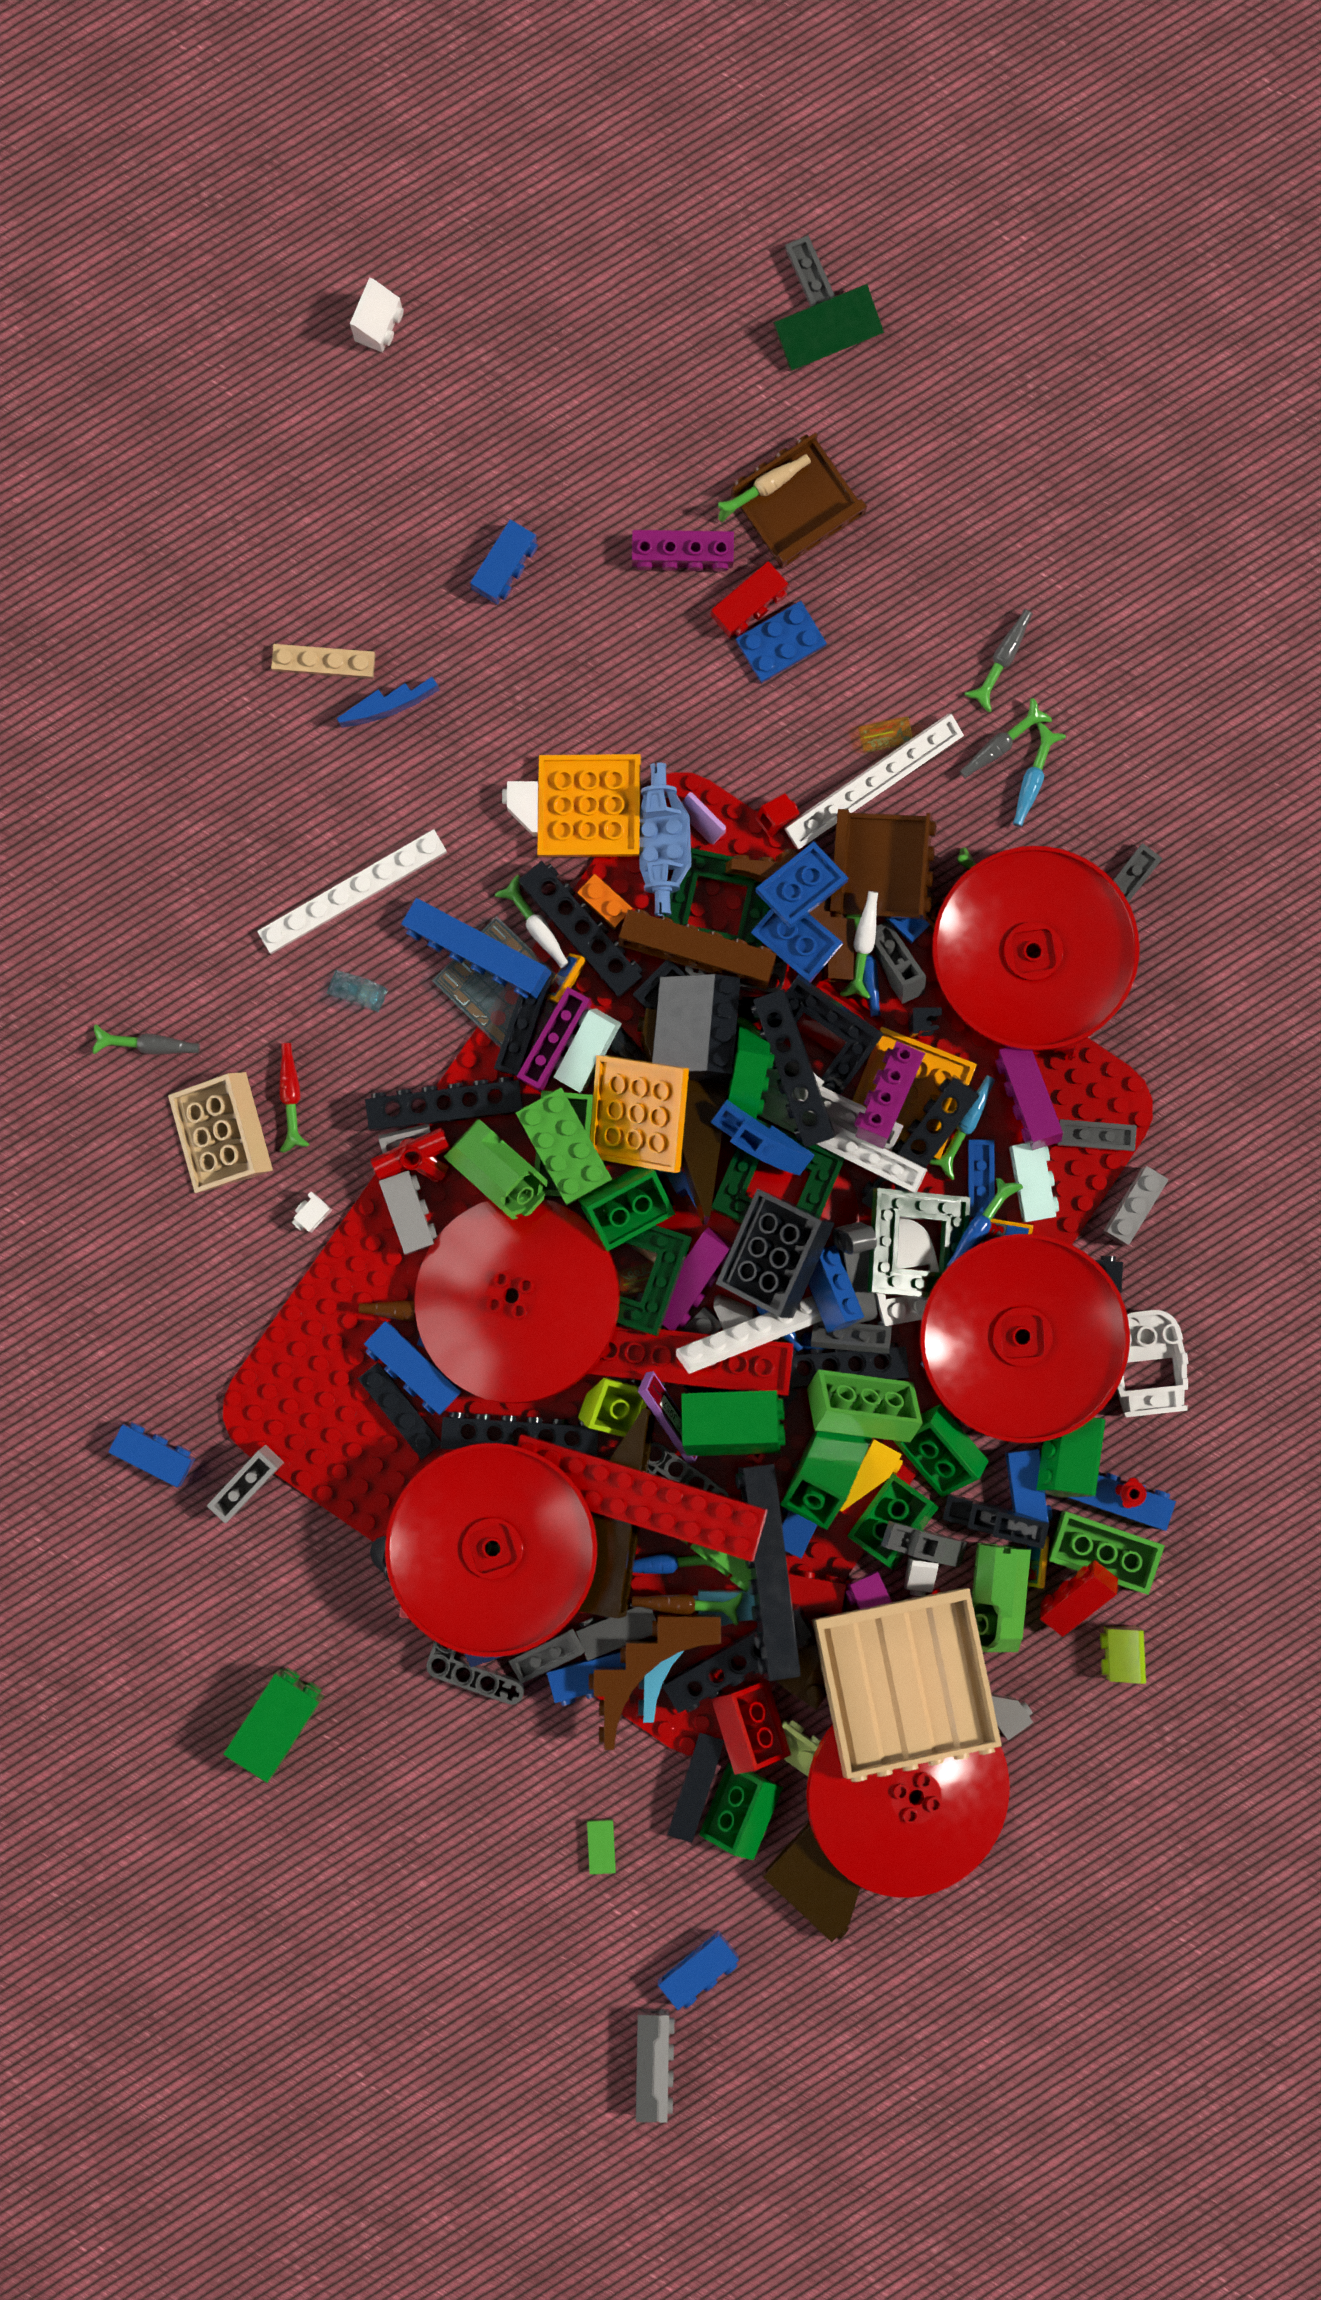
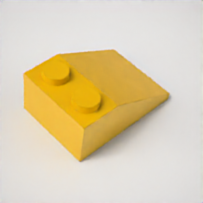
M871 1439L848 1498L840 1511L842 1512L886 1481L892 1473L896 1475L903 1463L900 1460L902 1454Z

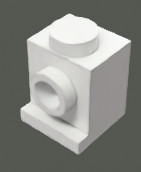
M310 1192L308 1194L311 1198L310 1201L304 1200L295 1209L297 1215L292 1223L301 1232L307 1230L312 1233L332 1209L315 1193Z

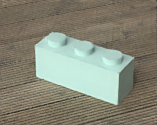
M596 1008L588 1012L585 1011L578 1021L580 1028L577 1034H572L567 1042L566 1047L569 1048L564 1057H560L555 1066L557 1072L554 1078L579 1093L586 1091L595 1075L596 1055L606 1054L622 1023Z
M1030 1143L1010 1146L1009 1151L1015 1183L1023 1185V1188L1017 1191L1022 1223L1056 1217V1212L1059 1211L1057 1197H1053L1051 1186H1054L1055 1183L1053 1173L1048 1171L1046 1162L1050 1161L1048 1146L1033 1151Z

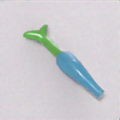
M1040 722L1037 723V727L1040 731L1041 745L1033 767L1027 769L1023 777L1016 815L1012 823L1016 827L1023 826L1025 817L1043 784L1045 776L1042 769L1050 746L1066 738V735L1062 733H1052Z
M986 1075L982 1085L977 1090L980 1095L956 1127L957 1131L946 1152L941 1156L940 1160L933 1158L929 1163L933 1166H940L951 1180H954L953 1158L966 1134L972 1133L976 1128L990 1090L995 1082V1079Z

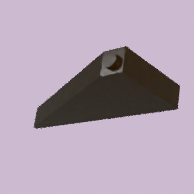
M646 1008L644 1017L639 1016L637 1032H641L640 1042L647 1062H652L657 1010ZM688 1080L681 1164L701 1224L707 1225L711 1214L722 1130L713 1125L711 1121L727 1100L729 1083L725 1085Z
M643 1408L609 1461L647 1472L655 1416L650 1408ZM591 1512L597 1537V1562L591 1587L578 1611L617 1619L623 1618L627 1615L639 1526Z
M809 1821L762 1872V1876L828 1940L833 1942L836 1938L840 1940L848 1932L849 1928L847 1926L850 1924L861 1887L846 1878L826 1858L814 1837Z

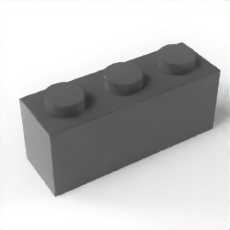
M629 1602L626 1617L617 1619L605 1616V1618L597 1621L592 1617L580 1622L581 1627L576 1629V1633L585 1650L584 1653L587 1660L626 1646V1640L638 1641L652 1635V1621H657L654 1611L644 1607H632V1602Z

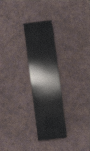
M948 1494L943 1520L968 1526V1529L993 1534L992 1537L1044 1549L1049 1527L1048 1522L954 1494Z
M699 1733L667 1833L668 1836L690 1843L693 1842L724 1740Z

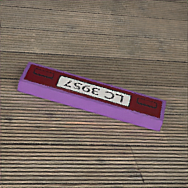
M654 1371L646 1372L638 1390L639 1394L688 1464L695 1463L697 1456H687L682 1446L681 1411Z

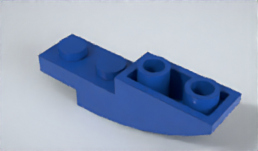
M728 1100L724 1102L711 1121L713 1125L732 1137L731 1143L761 1161L789 1173L800 1175L814 1157L812 1152L773 1125L767 1128Z

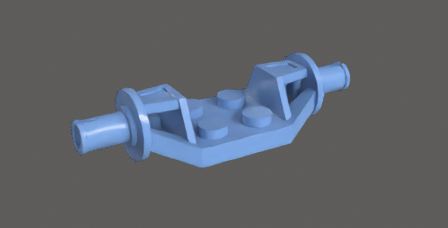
M655 763L650 764L651 786L641 789L643 800L640 809L639 864L645 881L644 890L655 894V916H664V913H666V916L671 915L670 893L680 890V883L691 867L690 816L677 796L676 787L666 785L667 766L665 763H657V766H655ZM665 798H669L671 808L666 806ZM668 870H674L671 881H667Z

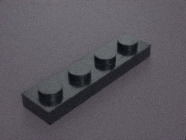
M547 979L537 999L530 995L527 999L520 995L518 996L494 1067L496 1071L517 1077L526 1061L552 984L551 979Z
M379 1362L357 1378L421 1460L441 1445V1440Z

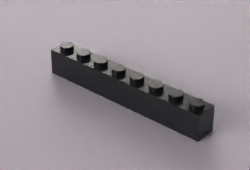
M767 1463L738 1467L735 1481L737 1489H741L742 1500L739 1501L768 1509L755 1559L752 1562L745 1560L747 1569L751 1570V1579L748 1580L750 1595H754L755 1606H752L751 1611L753 1621L757 1622L758 1632L755 1633V1643L761 1652V1659H758L760 1675L764 1676V1679L769 1681L800 1677L775 1465Z

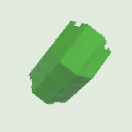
M477 1119L443 1156L512 1220L518 1218L516 1216L518 1214L523 1216L530 1215L545 1198V1192L542 1189L543 1184L547 1187L548 1181L480 1119Z
M977 1543L972 1604L982 1652L1019 1651L1023 1639L1031 1550L1028 1548Z

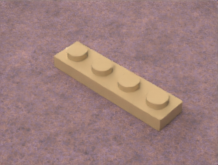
M273 644L272 671L374 678L375 652Z

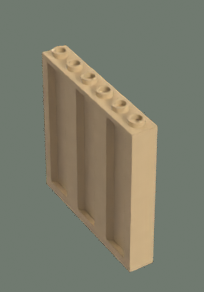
M960 1588L812 1619L843 1777L851 1779L852 1782L867 1780V1775L877 1773V1777L893 1774V1769L902 1768L903 1771L918 1769V1764L928 1762L929 1766L944 1763V1758L954 1757V1760L969 1758V1753L979 1751V1755L995 1752V1747L1002 1746L969 1588Z

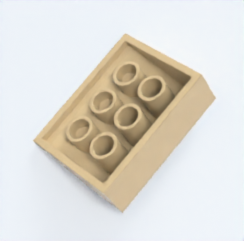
M246 1072L228 1073L168 1095L195 1193L273 1171Z

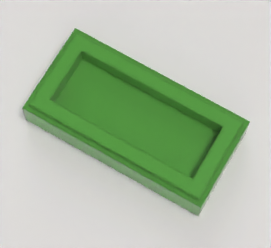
M613 1819L587 1820L590 1875L616 1873Z

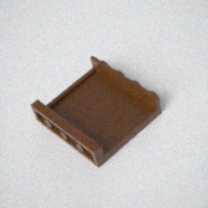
M816 432L811 436L806 434L799 438L795 443L796 446L790 450L785 448L775 455V460L770 463L763 462L754 469L755 473L749 477H740L733 483L734 487H732L731 496L734 499L752 488L755 480L761 475L797 460L805 454L809 456L811 463L798 471L783 486L768 496L758 495L740 507L782 569L863 516L867 509L862 498L860 500L856 498L818 443Z
M838 809L834 863L848 877V882L831 895V913L862 916L867 902L868 891L878 892L877 917L925 920L926 912L930 913L931 897H927V888L932 887L933 872L929 871V861L933 862L935 847L931 846V836H936L937 822L933 821L931 814L926 813V816L850 813L848 809Z

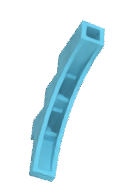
M698 1589V1596H693L695 1600L725 1602L743 1592V1600L736 1610L739 1621L753 1620L751 1608L755 1606L754 1595H750L749 1591L746 1593L744 1590ZM698 1611L700 1615H720L721 1626L733 1623L723 1612ZM684 1651L662 1661L639 1682V1689H644V1700H639L638 1715L643 1716L644 1723H654L656 1701L662 1683L673 1663Z

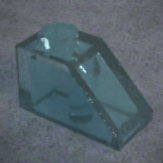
M335 970L326 994L359 1007L379 1012L388 989L366 978Z

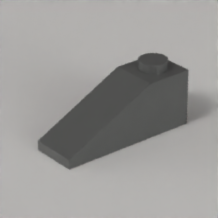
M885 922L876 926L873 950L889 985L903 1004L925 994L926 975L892 925Z

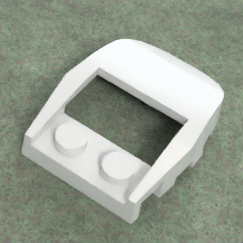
M900 1218L897 1268L903 1269L928 1264L929 1271L939 1272L935 1251L927 1231L913 1220ZM875 1293L877 1309L881 1321L877 1323L881 1326H889L921 1320L928 1298L902 1296L886 1299L885 1294Z
M1160 1310L1139 1311L1127 1314L1130 1329V1348L1127 1363L1172 1358L1176 1385L1125 1391L1123 1376L1117 1388V1393L1124 1417L1187 1411L1188 1405H1184L1185 1390H1188V1355L1184 1350L1183 1336L1177 1321L1170 1314Z

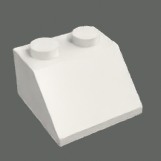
M369 278L350 326L355 342L383 353L385 346H389L394 336L392 329L395 322H400L404 309L398 296L372 278Z

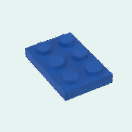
M802 601L797 602L736 638V643L761 684L827 645Z
M812 842L760 884L755 892L791 928L847 883L848 877L815 842Z
M772 909L769 910L751 932L810 983L844 944L810 914H807L793 927L789 928Z

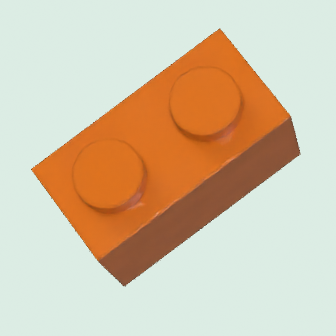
M595 874L577 892L578 898L615 932L624 923L628 909L633 910L628 903Z

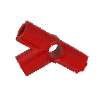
M440 1127L416 1139H404L399 1144V1147L372 1158L371 1164L380 1180L408 1169L415 1170L437 1183L444 1178L449 1168V1163L437 1155L451 1149L444 1130ZM411 1151L416 1152L414 1156L405 1155L406 1153Z

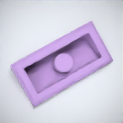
M690 792L682 801L690 816V824L710 844H714L725 834L726 826Z

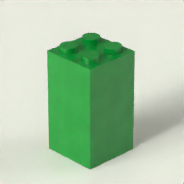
M777 1390L682 1394V1446L687 1456L781 1453V1446L785 1445L784 1425L780 1424V1420H785L783 1398H778Z
M815 1430L806 1444L780 1505L827 1530L848 1498L872 1437Z
M288 1667L286 1670L281 1668L274 1674L223 1754L266 1783L274 1776L324 1698V1695L320 1693L322 1689L312 1682L304 1683L299 1679L300 1675Z

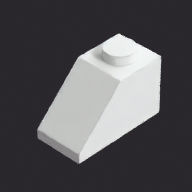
M507 781V789H502V804H507L508 812L533 837H538V781Z
M908 1556L904 1588L910 1590L911 1595L925 1596L926 1592L932 1593L939 1563Z

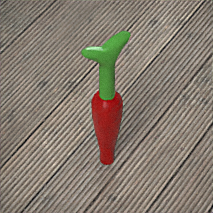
M291 1043L281 1044L282 1058L279 1093L281 1102L286 1105L288 1130L284 1144L280 1149L282 1153L291 1150L296 1145L301 1147L310 1145L298 1133L296 1104L300 1101V1087Z

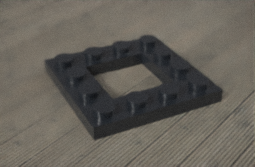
M798 974L786 992L796 1023L802 1014L806 1013L846 1041L823 1076L817 1075L824 1081L822 1087L841 1095L884 1034ZM772 1012L768 1022L772 1027H779L782 1023V1017L779 1013ZM780 1037L777 1042L783 1043L786 1037Z

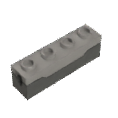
M638 2009L636 2122L667 2123V2115L673 2114V2097H668V2087H673V2071H668V2061H674V2044H669V2034H674V2018L669 2017V2009Z

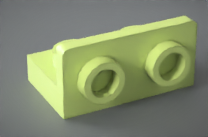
M783 1720L782 1727L791 1752V1756L784 1758V1760L808 1777L814 1754L821 1740L814 1735L811 1739L802 1733L804 1728L794 1720H791L790 1723Z

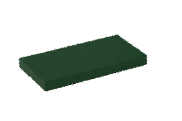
M867 284L773 322L790 371L884 333Z

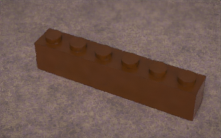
M628 909L619 935V946L711 974L739 977L741 983L767 990L776 961L777 953H773L767 947L758 946L756 948L748 945L747 942L741 939L730 940L723 938L717 932L710 931L706 933L690 924H684V926L676 924L667 917L656 918L649 916V913L640 909H635V911Z

